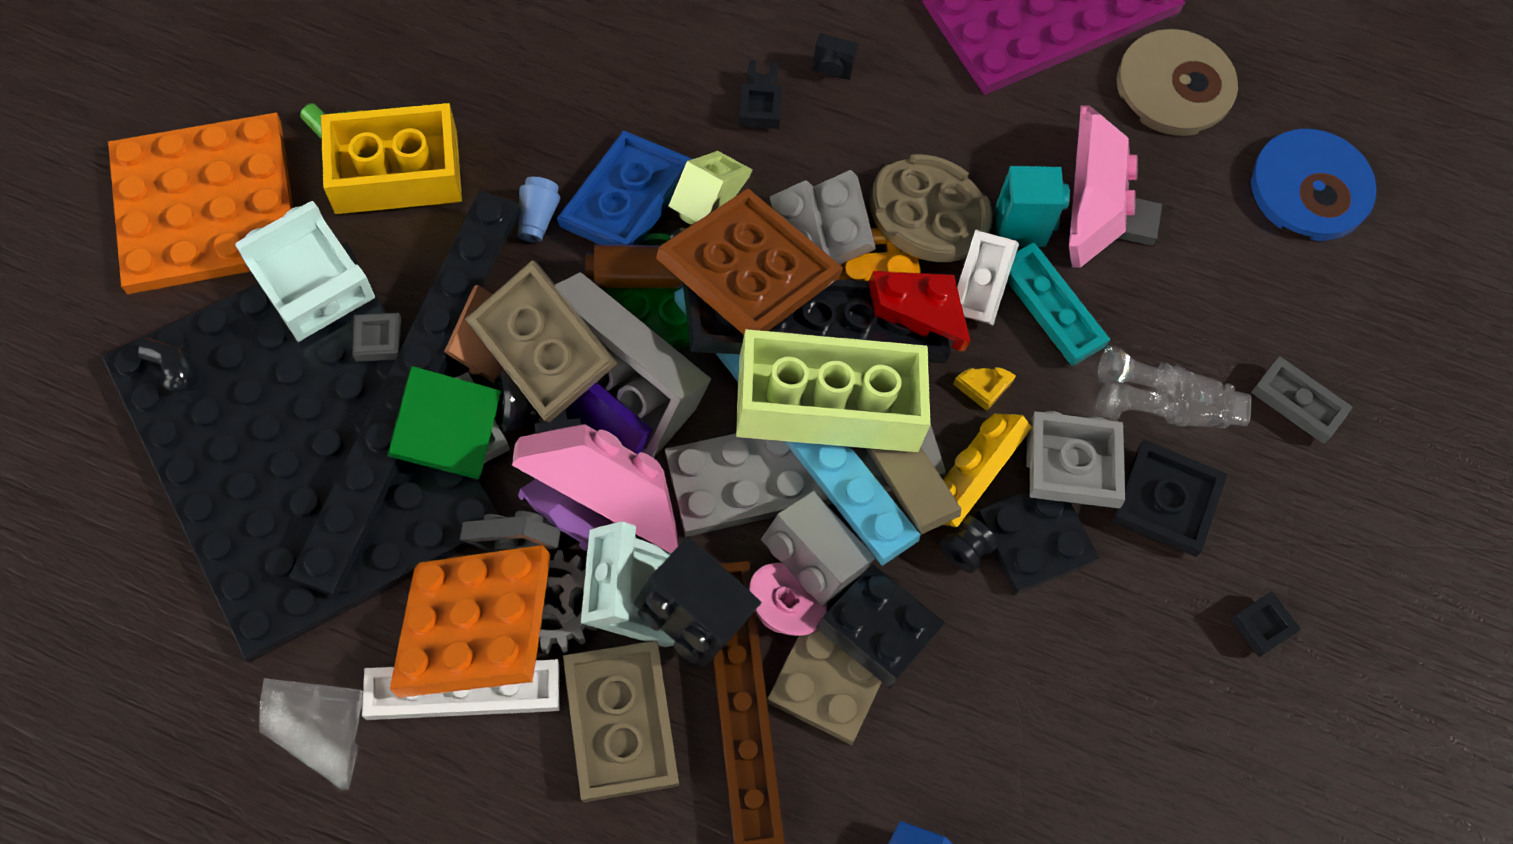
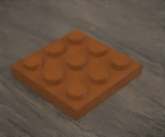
M750 189L744 190L659 246L656 256L660 263L743 335L745 329L771 330L839 279L843 269L841 265Z

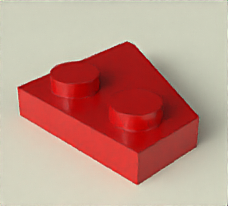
M888 271L872 272L868 283L875 316L894 324H903L910 331L927 337L929 331L953 340L951 348L957 351L966 350L971 340L954 275Z

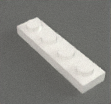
M536 660L533 682L403 698H398L390 690L394 667L364 668L362 717L366 720L560 711V664L558 660Z

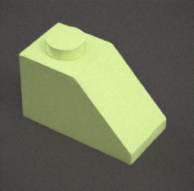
M719 151L689 160L684 167L668 207L679 212V217L683 221L693 225L734 198L750 177L753 169Z

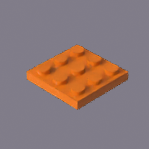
M544 545L420 562L414 568L390 690L398 698L533 682L551 554Z

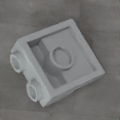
M849 170L816 186H812L805 180L770 196L772 209L839 265L876 249L858 176L853 171Z
M1034 411L1029 423L1032 429L1027 434L1026 467L1030 468V497L1121 508L1125 501L1123 422L1109 421L1102 417L1085 418L1069 416L1056 411Z

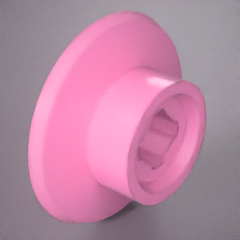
M783 563L767 564L759 568L751 579L750 591L762 601L755 611L760 621L768 629L792 636L807 635L817 630L818 623L827 613V604L822 607L811 594L804 590L801 583Z

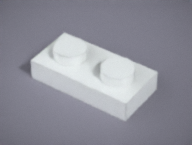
M975 230L957 286L965 318L990 325L994 324L1019 243L1017 241Z

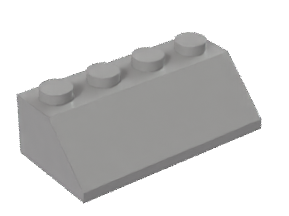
M581 272L555 284L617 361L618 364L596 383L652 428L642 453L655 458L694 413L711 378Z

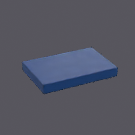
M623 130L557 217L559 227L599 245H640L669 205L687 161L692 160V158Z

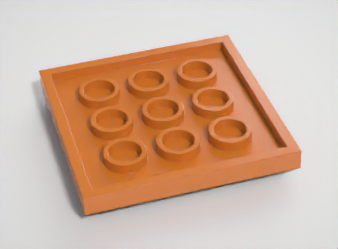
M277 112L108 141L121 287L127 295L251 272L235 244L245 238L252 230L271 224L293 208L282 125Z

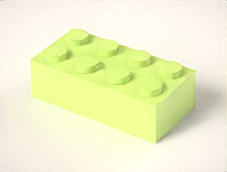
M745 329L739 358L736 437L919 452L930 427L928 346Z

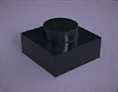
M820 33L815 45L812 69L830 77H841L850 80L855 67L858 43Z
M1272 591L1231 618V621L1258 657H1261L1301 630Z

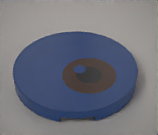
M1316 129L1287 131L1269 141L1256 159L1253 177L1251 178V189L1254 199L1263 214L1280 229L1284 226L1296 233L1310 236V239L1315 241L1341 238L1354 231L1369 215L1376 199L1375 177L1364 156L1346 140L1334 134Z

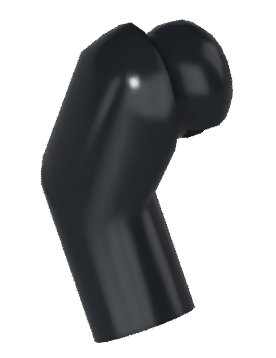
M144 338L138 351L140 359L161 365L162 372L165 374L162 383L166 389L176 392L186 390L189 386V378L193 377V367L188 353L180 347L151 338Z

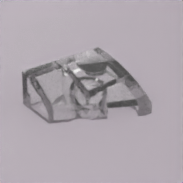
M264 678L259 709L260 732L340 789L349 790L359 746L355 743V737L363 704V691L360 689Z

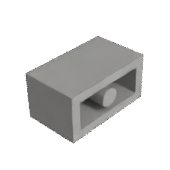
M814 491L777 514L761 538L773 556L787 567L801 583L804 590L811 594L822 607L851 587L876 558Z

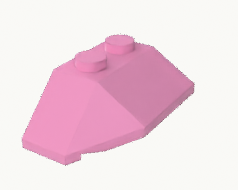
M1081 105L1069 239L1072 268H1081L1125 233L1127 215H1135V190H1129V180H1137L1138 156L1130 155L1129 138L1089 105Z
M585 424L519 437L515 443L512 466L615 523L623 521L636 526L635 534L669 553H672L678 547L676 523L664 470L650 455L642 452L637 455L622 446L620 440L610 432L605 430H598L597 432Z

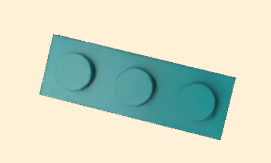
M1035 242L1016 252L1007 283L1070 365L1073 367L1105 348L1110 338Z

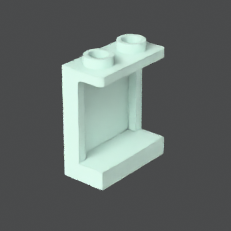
M313 201L303 206L292 208L283 217L263 228L252 230L245 238L235 244L246 265L297 342L375 298L366 275L358 264L355 265L324 221L319 208Z
M623 521L590 529L581 623L645 642L658 640V645L662 647L674 646L675 641L663 630H653L641 620L637 613L639 609L633 604L648 578L671 553L657 545L635 538L636 526Z

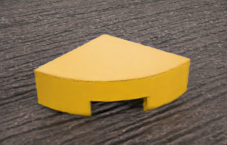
M995 367V369L971 368L957 376L953 385L987 411L1013 383L1016 376L998 367Z

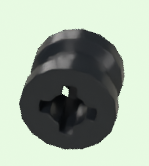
M966 515L957 527V530L953 534H946L939 545L945 556L954 565L967 573H974L981 564L980 558L984 554H991L997 548L998 542L994 534L981 521Z

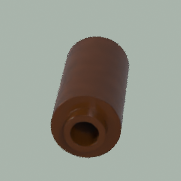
M595 245L594 253H586V277L594 279V283L599 288L682 289V281L656 259L659 246L661 245Z

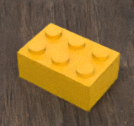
M450 103L321 115L323 187L335 214L462 202L457 130Z

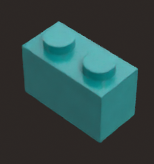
M1010 166L994 208L996 236L1015 240L1019 243L1018 246H1028L1035 242L1038 247H1046L1052 232L1057 231L1059 228L1062 210H1067L1069 206L1070 189L1068 184H1063L1061 167Z

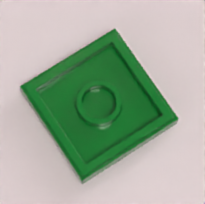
M412 366L409 371L387 456L479 479L501 391Z

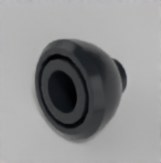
M502 370L496 376L493 389L501 391L495 421L501 432H512L527 425L539 413L507 372Z

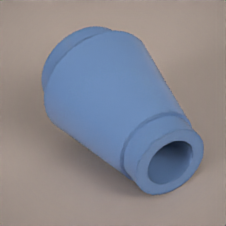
M527 177L525 185L519 187L520 214L518 216L517 236L520 239L532 243L542 242L543 235L561 198L558 194L559 186L555 182L542 177Z

